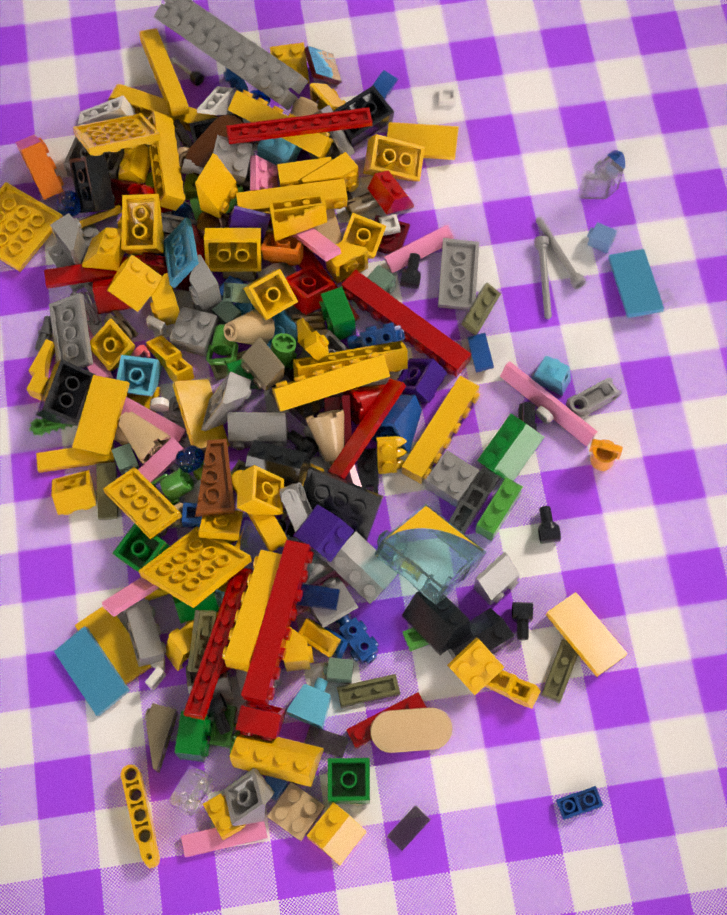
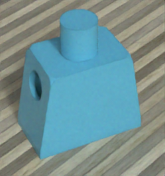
M545 356L538 365L532 379L540 386L563 396L571 381L570 367L561 363L556 358L553 359Z
M317 677L313 687L304 684L288 707L287 715L323 730L331 702V695L324 692L328 681Z

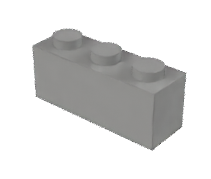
M148 600L139 601L124 610L123 615L138 666L141 667L162 661L166 653L165 643L161 642L159 638L161 631L159 624H155L154 607L149 605Z

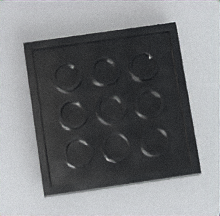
M310 467L303 488L311 509L313 510L316 505L323 507L354 530L352 535L357 531L368 541L384 496ZM290 522L286 533L287 540L299 542L293 536L296 532Z

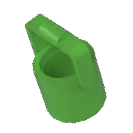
M217 325L214 329L212 345L208 346L206 357L210 365H227L237 359L238 344L225 338L223 331L225 325ZM213 352H214V353H216V354H218V355H222V356H230V355H231V358H215V359H212V356H213Z
M277 334L272 340L270 349L285 366V369H293V360L297 357V353H295L296 340L289 334Z
M179 468L170 475L164 474L151 482L156 489V485L160 483L163 493L171 500L170 503L173 506L180 502V497L194 489L193 479L183 468Z

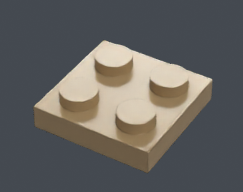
M291 782L267 815V818L299 841H302L324 810L325 805Z

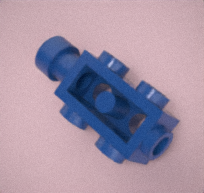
M394 323L383 324L382 329H377L376 326L366 327V331L360 332V336L353 335L348 337L349 349H356L404 340L405 335L401 326H394Z
M348 613L335 621V623H339L341 626L339 628L340 636L349 641L348 646L352 650L349 653L355 662L360 661L361 664L364 662L369 664L377 658L376 654L379 650L377 648L379 644L373 636L369 637L366 633L368 629L363 621H358L356 617L351 620L348 617ZM355 628L357 632L352 634L349 632V629ZM367 644L368 649L362 650L361 645Z

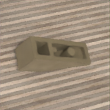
M152 703L151 708H148L146 711L145 720H147L146 726L152 766L156 772L160 773L178 712L176 709Z

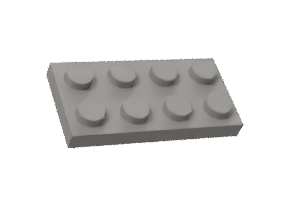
M443 238L438 295L439 308L469 311L475 301L479 257L478 241Z
M77 293L49 304L57 362L63 359L80 368L93 365L83 294Z

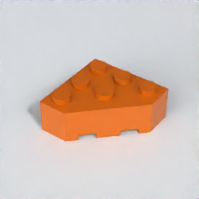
M34 134L15 142L36 186L39 188L38 190L42 198L45 200L63 192L62 186H64V182L60 175H56L54 170L57 167L53 159L47 156L46 153H49V150L41 137L38 138Z

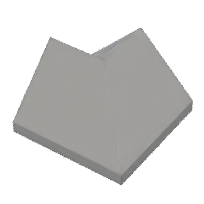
M255 768L224 789L231 824L239 826L264 821L265 805L275 792Z

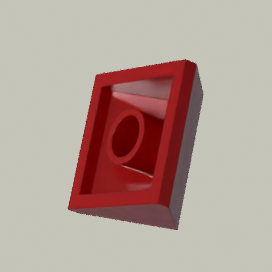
M114 277L93 280L92 289L98 314L109 313L113 310L133 309L107 291Z

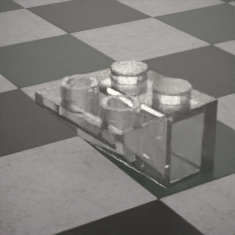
M609 156L604 160H599L591 171L588 170L583 174L578 197L581 199H607L619 189L624 169Z
M190 765L169 798L168 803L192 817L202 807L201 800L204 795L208 796L214 786L212 778L206 772Z

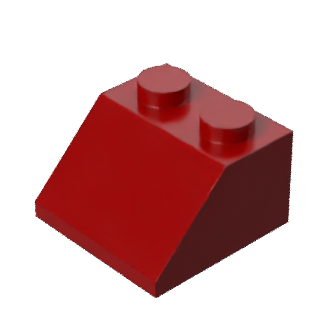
M389 170L374 174L367 189L386 215L414 207L413 202Z
M311 265L285 277L298 300L293 306L305 315L321 308L319 304L322 301L321 294L335 288V283Z
M247 700L240 707L235 730L241 731L240 734L245 736L256 734L260 735V738L263 740L272 741L280 734L287 709Z

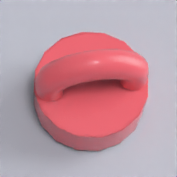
M144 344L138 346L131 354V356L144 358L146 356V358H151L149 349Z

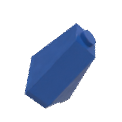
M416 395L399 396L372 437V440L377 442V437L399 436L407 442L397 448H402L407 453L410 452L422 412Z

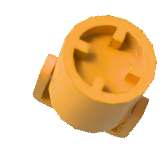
M593 439L589 452H591V465L599 471L609 470L615 460L620 459L623 447L609 440Z

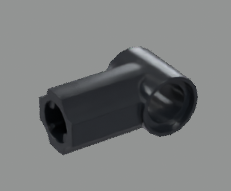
M531 402L520 403L518 418L534 430H537L535 404Z

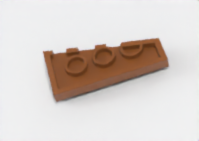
M227 439L207 440L195 517L235 514Z

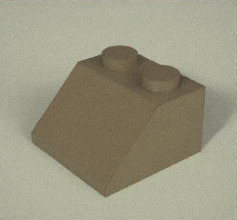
M258 338L242 356L241 366L247 374L250 373L254 377L253 381L258 388L262 387L266 392L284 378L285 366L262 338Z

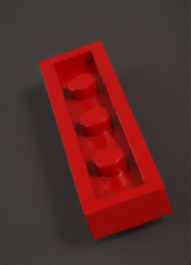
M419 692L346 729V732L355 749L372 741L370 727L373 720L380 713L389 710L427 707Z

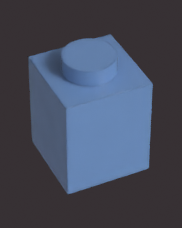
M597 222L595 227H591L587 234L589 238L588 246L607 254L615 240L617 230Z

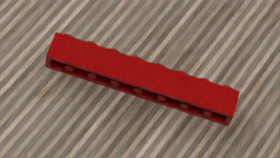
M356 269L341 284L347 300L355 302L358 308L362 311L366 310L376 321H381L383 324L394 323V326L400 325L405 335L403 341L411 343L419 353L426 354L429 359H434L448 374H453L457 377L470 363V352Z
M286 539L241 696L244 700L268 705L269 700H273L275 694L274 682L279 679L281 668H279L280 661L284 660L286 655L285 643L286 640L289 641L291 638V622L296 620L297 609L295 608L297 602H300L302 599L303 590H301V587L307 581V566L312 563L314 552H312L309 544Z

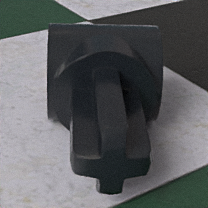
M410 254L408 267L402 271L401 287L419 289L421 273L418 271L419 254Z
M295 430L288 432L287 438L295 445V449L308 453L309 460L311 461L319 448L316 441L307 436L302 437Z
M550 506L540 507L539 512L542 523L538 526L540 544L560 542V527L556 522H553Z
M512 602V620L517 623L518 640L525 641L529 639V622L533 620V602Z
M219 692L212 696L206 715L208 718L214 719L219 733L222 735L230 732L231 727L224 713L227 711L226 701Z

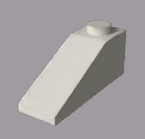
M217 86L198 107L197 113L229 115L231 112L228 110V107L234 96L233 88Z
M120 96L81 111L78 125L134 115L135 109L124 96Z

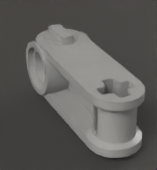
M609 377L568 398L566 406L583 419L589 416L590 413L616 400L622 392L615 387L613 379ZM579 405L582 409H577L574 406Z
M300 482L280 489L281 501L287 510L295 532L312 512L305 490Z

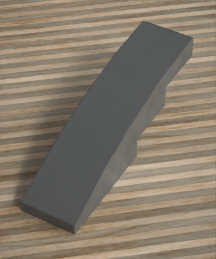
M483 467L463 500L461 499L448 523L465 535L500 477ZM444 531L442 532L443 534H445L446 536L450 537L458 543L462 539L461 537L456 536L454 534Z

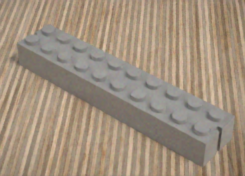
M164 0L166 2L165 5H160L153 16L154 18L289 111L297 99L289 91V88L300 94L308 82L306 78L192 0Z

